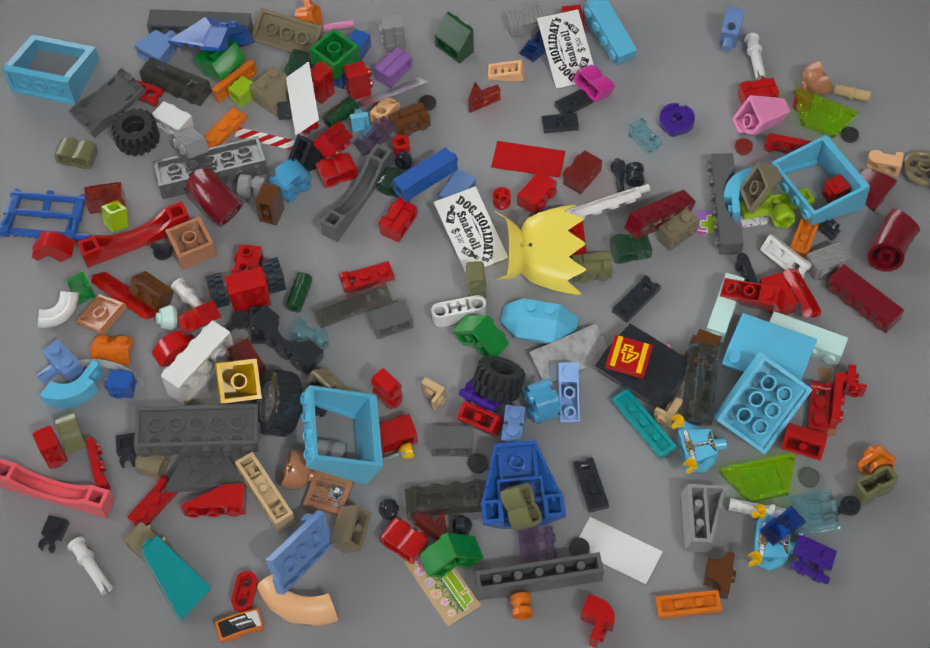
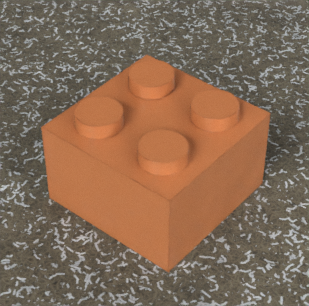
M200 216L165 230L182 270L217 256L214 243Z

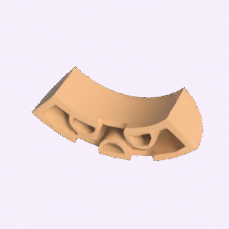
M274 574L266 577L257 585V592L264 604L288 622L297 625L300 623L320 626L339 621L329 593L315 597L300 596L290 591H287L284 595L277 594L272 581Z

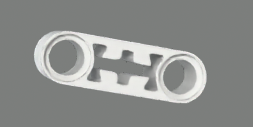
M480 295L436 303L431 309L432 322L437 327H445L458 324L464 316L486 315V300Z

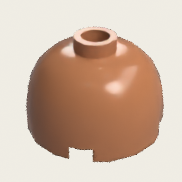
M819 60L809 64L804 69L802 74L803 81L801 82L804 90H808L815 96H823L833 91L831 81L824 72V67Z
M290 449L285 461L284 471L281 474L280 487L288 490H298L304 487L307 481H312L315 470L307 468L304 452Z

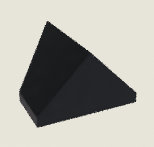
M297 134L288 160L294 161V159H297L309 172L315 170L316 164L326 158L321 153V150L315 147L314 141L301 134Z

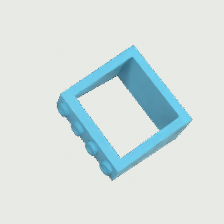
M31 35L5 64L3 72L11 91L14 93L75 105L99 60L96 47L90 45L86 46L75 42ZM38 49L80 57L65 76L28 69Z
M827 135L771 162V165L778 167L782 180L779 183L781 191L788 195L793 206L800 210L802 217L808 220L811 225L858 211L865 206L870 185ZM820 164L831 178L841 174L851 186L849 194L815 211L786 174Z
M309 385L300 398V403L303 405L301 420L304 423V459H306L307 468L356 483L367 484L383 467L377 395ZM315 406L354 419L357 460L318 455Z

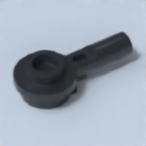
M615 158L614 162L611 163V172L616 176L617 192L619 193L625 191L623 182L625 178V162L620 160V158Z
M244 310L236 311L232 315V322L224 328L230 332L235 328L238 330L246 328L250 324L249 313Z
M845 496L841 500L840 506L823 512L820 516L823 521L840 514L854 516L859 513L861 503L855 496Z

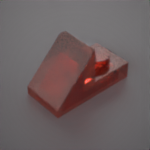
M475 82L468 97L469 113L500 101L501 89L498 84L481 90Z
M419 511L412 516L413 525L435 541H438L441 535L447 533L445 511L434 522L428 514H422Z

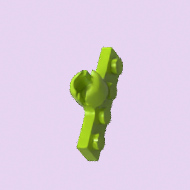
M809 188L799 189V192L811 206L814 205L815 199ZM787 194L771 195L763 206L753 214L749 213L745 201L740 202V212L744 220L770 216L775 226L780 229L788 228L795 222L793 210L798 208L793 206Z

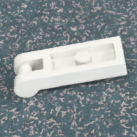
M773 234L768 236L760 248L763 253L785 270L788 268L796 269L794 266L796 263L799 264L798 270L803 278L806 270H809L812 266L811 262L802 258Z

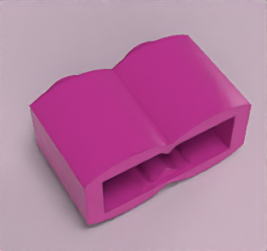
M588 65L577 70L573 78L575 84L580 89L585 90L587 95L596 102L610 96L615 87L613 82L608 77L603 76L601 71L594 65Z

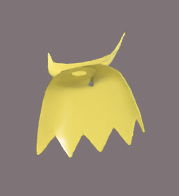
M576 205L561 206L530 216L524 222L521 230L514 222L501 215L506 219L508 225L509 266L507 275L497 280L512 279L522 274L536 285L554 291L581 295V292L568 282L572 277L586 271V268L569 257L585 245V242L568 231L583 221V218L565 212Z

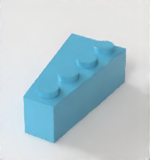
M586 1L583 11L584 23L606 51L610 60L617 66L633 59L637 49L609 1Z

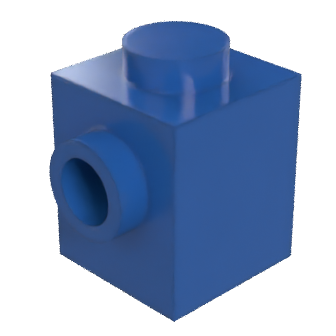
M122 369L117 371L110 370L109 377L105 379V389L108 390L110 397L116 399L133 398L137 380L133 372Z

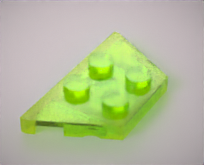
M799 87L793 90V94L796 95L798 101L796 107L800 114L801 126L827 135L830 138L837 136L858 114L856 110Z
M789 453L721 467L719 473L748 502L755 503L788 496L796 454Z

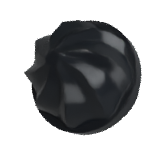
M407 151L398 153L395 165L401 170L410 168L413 159L411 154Z
M386 499L380 502L379 513L383 519L391 520L398 515L399 506L396 500Z
M464 515L454 516L452 521L453 533L467 534L472 529L470 518Z

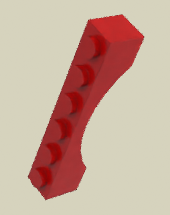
M179 202L164 208L151 221L134 230L115 235H93L77 243L87 267L90 268L167 238L165 230L189 221L190 218L183 202Z

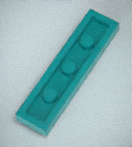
M628 388L612 398V404L660 460L676 450V444Z

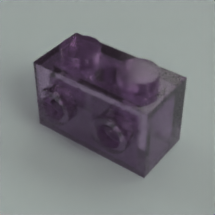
M385 116L379 117L352 143L365 156L372 151L376 144L381 145L391 137L390 134L395 128Z

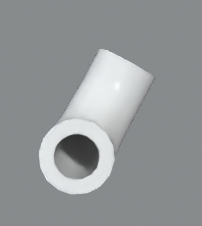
M60 291L58 303L54 307L39 309L37 328L57 327L68 321L76 310L79 293Z

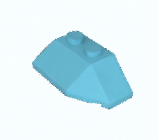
M522 298L504 305L500 323L516 339L550 344L575 333L579 317L561 304Z

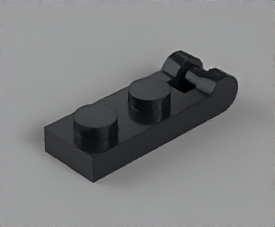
M739 253L736 258L735 270L740 272V277H743L744 281L758 283L747 254Z
M647 275L643 276L640 282L613 307L612 313L627 323L659 292L661 285L653 283ZM647 287L650 290L647 292L644 290V288Z
M593 457L586 458V461L582 462L579 460L573 461V468L589 513L609 508ZM587 468H588V469L590 470V471L583 472V469H587Z

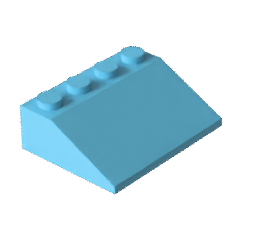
M742 313L722 361V367L743 374L758 352H760L802 381L817 339Z
M758 352L712 417L763 454H766L813 389L770 358Z

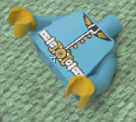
M680 414L671 417V420L675 422L671 427L672 429H680L678 430L676 440L686 473H706L717 461L718 451L727 449L725 438L714 439L711 429L691 424L685 421Z
M758 504L754 506L757 511L751 514L753 518H759V520H757L754 531L753 552L748 554L752 561L748 564L750 567L756 565L766 571H772L786 564L789 554H793L796 542L790 541L791 531L774 525L777 520L767 513L766 507L763 504ZM772 526L781 539L775 544H772L763 534V531Z

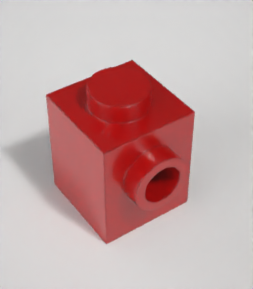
M839 174L825 181L821 195L828 203H831L849 194L851 186Z

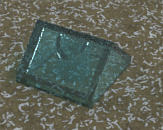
M831 489L790 497L793 512L802 521V524L797 527L799 535L840 528L836 501Z

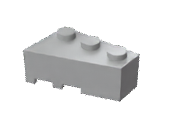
M687 484L681 493L685 551L706 552L711 545L727 486Z

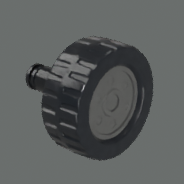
M268 369L259 378L262 398L253 399L252 404H258V432L268 436L286 437L294 431L303 412V405L300 403L301 394L303 393L302 383L299 376L294 372ZM315 406V416L324 417L327 410Z

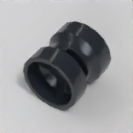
M640 162L627 164V184L631 187L643 185L645 182L643 164Z

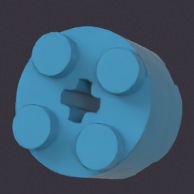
M289 159L280 164L275 169V176L271 175L269 179L270 184L280 187L282 197L288 202H293L300 192H307L311 188V174L297 159H294V161Z
M550 379L527 385L524 389H521L522 398L527 402L528 406L526 408L527 416L537 424L561 416L558 413L561 411L560 400L557 391L551 390L550 385H553Z

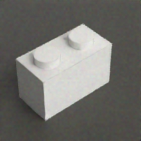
M165 101L152 113L158 129L173 136L174 132L183 131V129L190 128V126L194 128L192 116L188 112H183L175 105L168 104Z

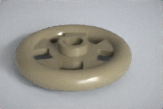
M917 150L911 152L903 161L902 168L905 176L914 184L930 186L927 180L929 179L928 176H930V151ZM911 161L916 163L915 167L910 166ZM917 172V174L921 175L922 177L919 178L915 176L914 173Z

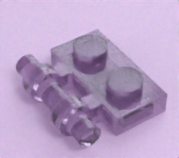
M539 526L518 530L520 564L557 559V552L554 548L556 535L553 533L552 526L545 527V533H539ZM540 542L546 543L545 551H540Z

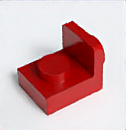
M849 364L845 372L847 381L843 387V394L851 397H863L867 385L858 383L857 365Z

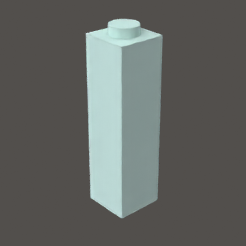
M726 273L724 279L744 281L743 277ZM724 280L706 329L707 332L721 336V343H724L737 304L736 301L720 296Z

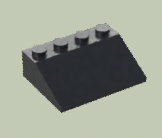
M630 323L619 336L653 345L644 379L605 368L612 343L602 354L595 367L598 372L623 388H628L631 393L651 406L665 410L695 366V363Z

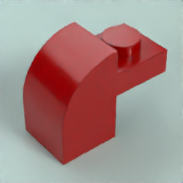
M42 232L39 240L32 247L33 253L31 258L38 261L49 255L55 260L62 262L72 257L76 241L58 232Z
M180 330L174 331L164 336L157 343L152 354L160 367L170 366L175 361L177 355L182 353L188 347L190 341L195 338L193 335H183Z
M591 594L586 599L580 619L595 625L589 639L590 646L597 648L599 641L603 643L607 631L613 632L615 614L611 605L604 599Z

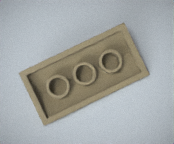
M261 8L252 37L254 42L311 59L309 48L322 38L324 27Z

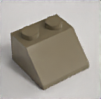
M272 66L249 88L252 100L278 117L277 102L288 101L286 99V91L288 89L286 77L288 76L275 66Z
M758 162L741 185L740 191L750 214L755 213L763 206L781 182L782 177L777 166Z

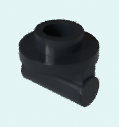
M831 219L830 221L826 220L818 229L833 241L841 232L839 229L841 225L834 219Z
M156 242L152 243L151 249H153L156 259L167 260L171 257V246Z

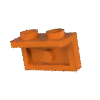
M96 336L90 346L91 359L129 365L131 362L130 352L134 346V337Z

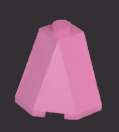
M750 95L732 120L737 132L756 135L781 124L791 111L784 98Z

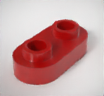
M243 571L236 578L231 604L238 613L248 611L253 606L258 579L252 571ZM250 581L251 584L249 586H245V582ZM241 601H246L245 605H239Z

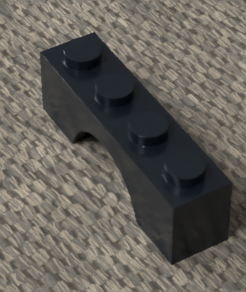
M264 305L249 320L250 331L256 337L260 336L264 339L270 348L278 350L285 360L289 359L299 371L309 374L323 359L324 350L310 339L303 342H290L283 338L278 331L280 316Z

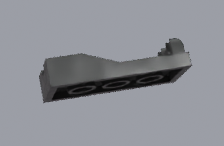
M122 68L98 91L81 99L68 111L72 118L94 138L106 129L115 118H118V114L123 113L146 93L145 88Z

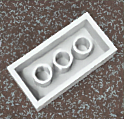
M212 320L203 327L201 333L195 339L190 341L188 347L177 355L175 361L164 369L161 378L170 397L187 406L216 374L214 363L228 361L236 352L230 331Z

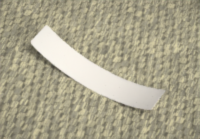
M100 359L79 360L83 368L88 367L92 360H94L101 367L133 372L111 361ZM134 373L136 380L145 387L144 382Z

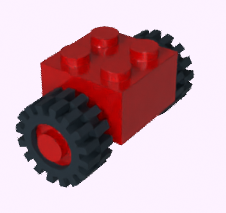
M278 257L263 261L266 275L263 273L261 266L224 276L226 281L225 287L220 272L205 276L210 298L214 300L217 308L229 305L226 291L229 292L234 313L239 310L248 312L249 307L272 305L266 283L267 280L272 294L286 290L284 275Z

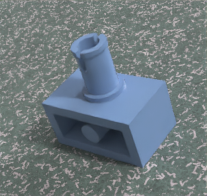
M57 339L42 350L50 365L36 374V376L43 384L56 374L60 375L67 383H71L82 375L84 369L80 361Z

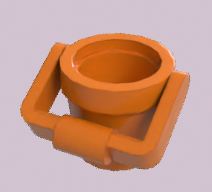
M303 0L305 7L296 9L295 18L322 25V12L319 5L314 4L311 0Z
M873 445L864 451L863 458L857 465L859 471L864 475H873L877 469L883 466H891L894 470V462L897 459L884 447Z

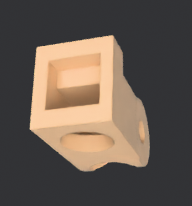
M390 97L381 100L370 111V124L383 131L389 121V114L399 111L401 103Z
M873 150L868 155L866 167L898 177L904 153L896 151L895 155H891L880 150Z

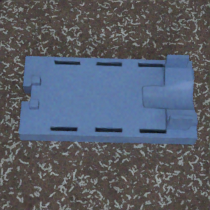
M317 510L313 515L305 514L300 519L305 523L266 559L270 573L274 574L272 581L277 594L284 595L332 547L329 544L331 533L324 511Z

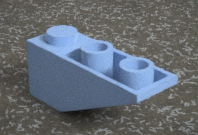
M578 362L558 363V392L561 404V411L559 412L561 414L560 422H580Z

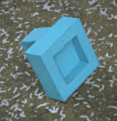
M361 108L354 109L355 114H350L352 131L370 130L368 112H362Z

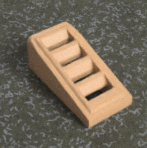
M516 60L488 64V80L524 81L525 66L523 61Z

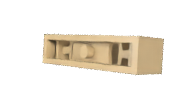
M251 452L235 461L239 474L277 533L279 534L296 524L293 512L254 453Z

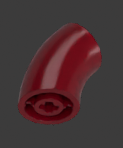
M202 168L196 170L187 180L186 188L189 195L219 227L227 224L244 204L211 169Z
M892 209L877 229L868 251V261L876 270L891 272L901 267L910 244L920 232L918 224L905 212L899 209Z

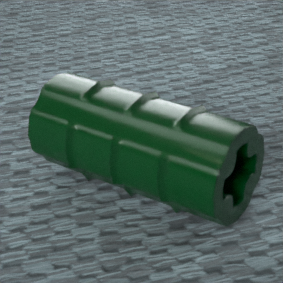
M347 97L322 118L324 124L330 128L338 121L343 122L350 114L355 112L354 109H359L357 102L352 97Z
M303 272L297 273L293 286L290 289V294L287 297L286 309L291 312H301L313 281L311 275Z

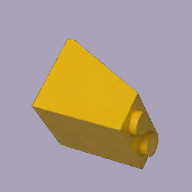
M257 359L214 363L219 402L221 404L262 398Z

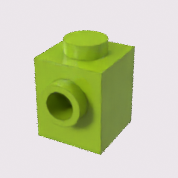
M244 76L234 81L228 88L230 100L242 108L245 107L252 100L249 86L254 82Z
M118 200L101 206L103 224L112 233L129 227L127 208Z

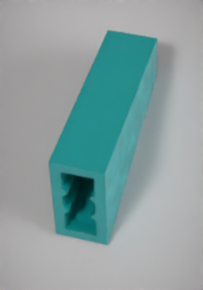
M158 536L154 539L150 537L141 546L143 548L141 556L175 616L181 621L212 587Z

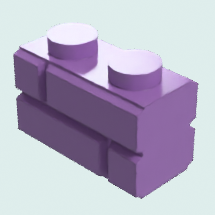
M398 47L392 52L389 51L382 62H378L374 67L376 80L391 88L413 66L412 56L403 52Z

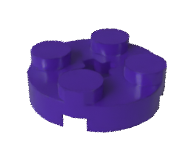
M671 103L661 110L659 124L669 136L676 137L677 135L686 134L693 129L695 114L686 105L683 107L679 106V103ZM674 117L680 118V121H675Z

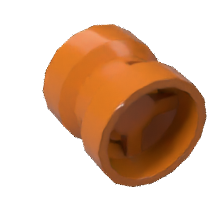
M518 592L510 596V602L514 608L512 610L513 619L525 620L533 616V608L530 607V593Z

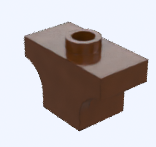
M728 551L720 559L708 558L703 585L719 590V595L722 599L728 598L730 585L735 583L736 571L733 570L735 553Z

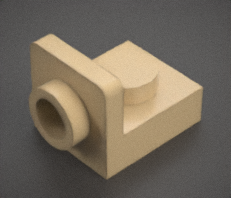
M425 377L421 382L422 392L426 397L432 399V410L436 411L439 406L442 407L447 399L446 391L443 386Z
M676 397L673 403L669 402L665 410L656 407L654 419L659 424L671 428V425L675 422L671 420V417L680 414L684 400Z

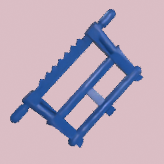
M15 188V191L10 193L11 199L3 213L5 216L0 224V237L14 235V237L21 236L22 238L27 236L28 238L34 237L36 239L40 237L42 232H47V230L12 228L16 215L41 217L43 219H67L69 222L65 232H51L61 233L74 241L91 237L92 235L78 234L84 205L88 203L87 195H54L55 192L52 190H47L46 194L21 192L20 189ZM21 199L44 201L42 210L18 209ZM51 202L75 204L72 213L49 211Z

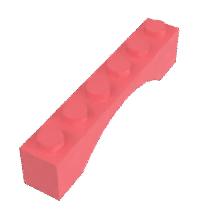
M0 459L1 488L103 518H107L115 501L110 490L93 485H73L59 482L34 473L17 463Z

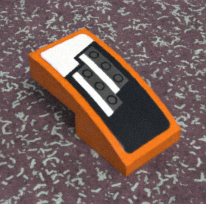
M258 608L228 616L214 623L220 643L241 639V636L244 634L262 631L264 628Z

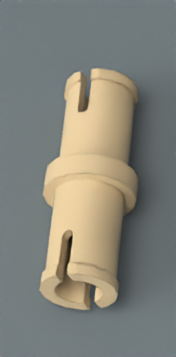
M836 84L833 95L847 97L849 100L857 99L869 102L871 91L856 89L855 86L847 87Z

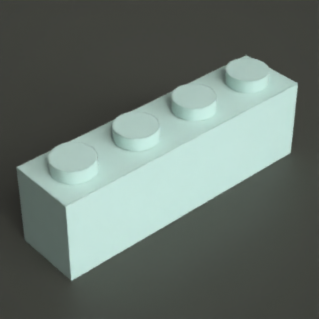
M773 312L770 323L817 339L811 358H817L827 364L838 366L848 337L784 314Z

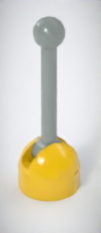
M410 442L401 445L399 452L382 457V460L385 461L397 456H401L404 459L415 457Z

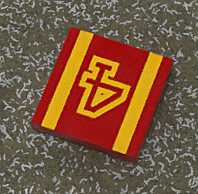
M615 335L605 368L644 379L653 345Z

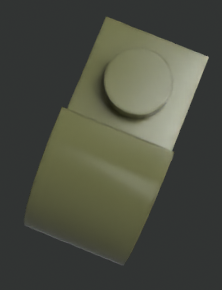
M66 413L55 419L57 430L67 454L86 447L76 413Z

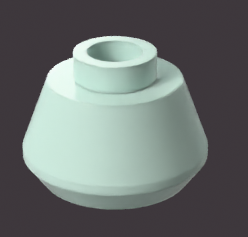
M168 305L159 309V313H156V324H159L161 328L173 331L177 327L176 308Z

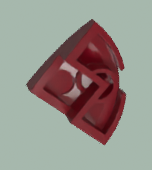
M864 168L860 175L870 185L865 205L875 212L885 200L886 195L896 185L897 180L882 172Z

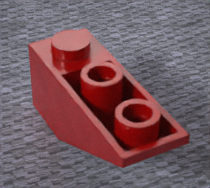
M725 278L720 296L756 308L781 312L785 293L779 286Z
M223 484L182 504L181 508L184 516L190 518H197L199 516L219 517L220 515L237 517L246 515L247 491L244 484Z

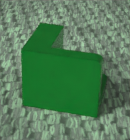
M83 271L66 279L70 291L79 293L78 305L95 297Z

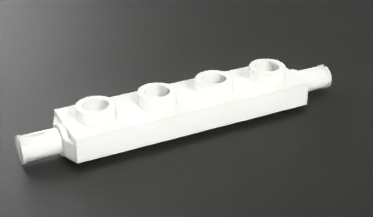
M649 184L637 186L568 209L566 212L585 219L586 215H597L602 213L604 209L618 208L621 203L629 204L635 202L636 198L641 197L642 193L650 191Z

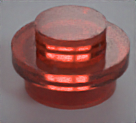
M741 138L735 142V150L740 155H747L753 149V144L749 139Z

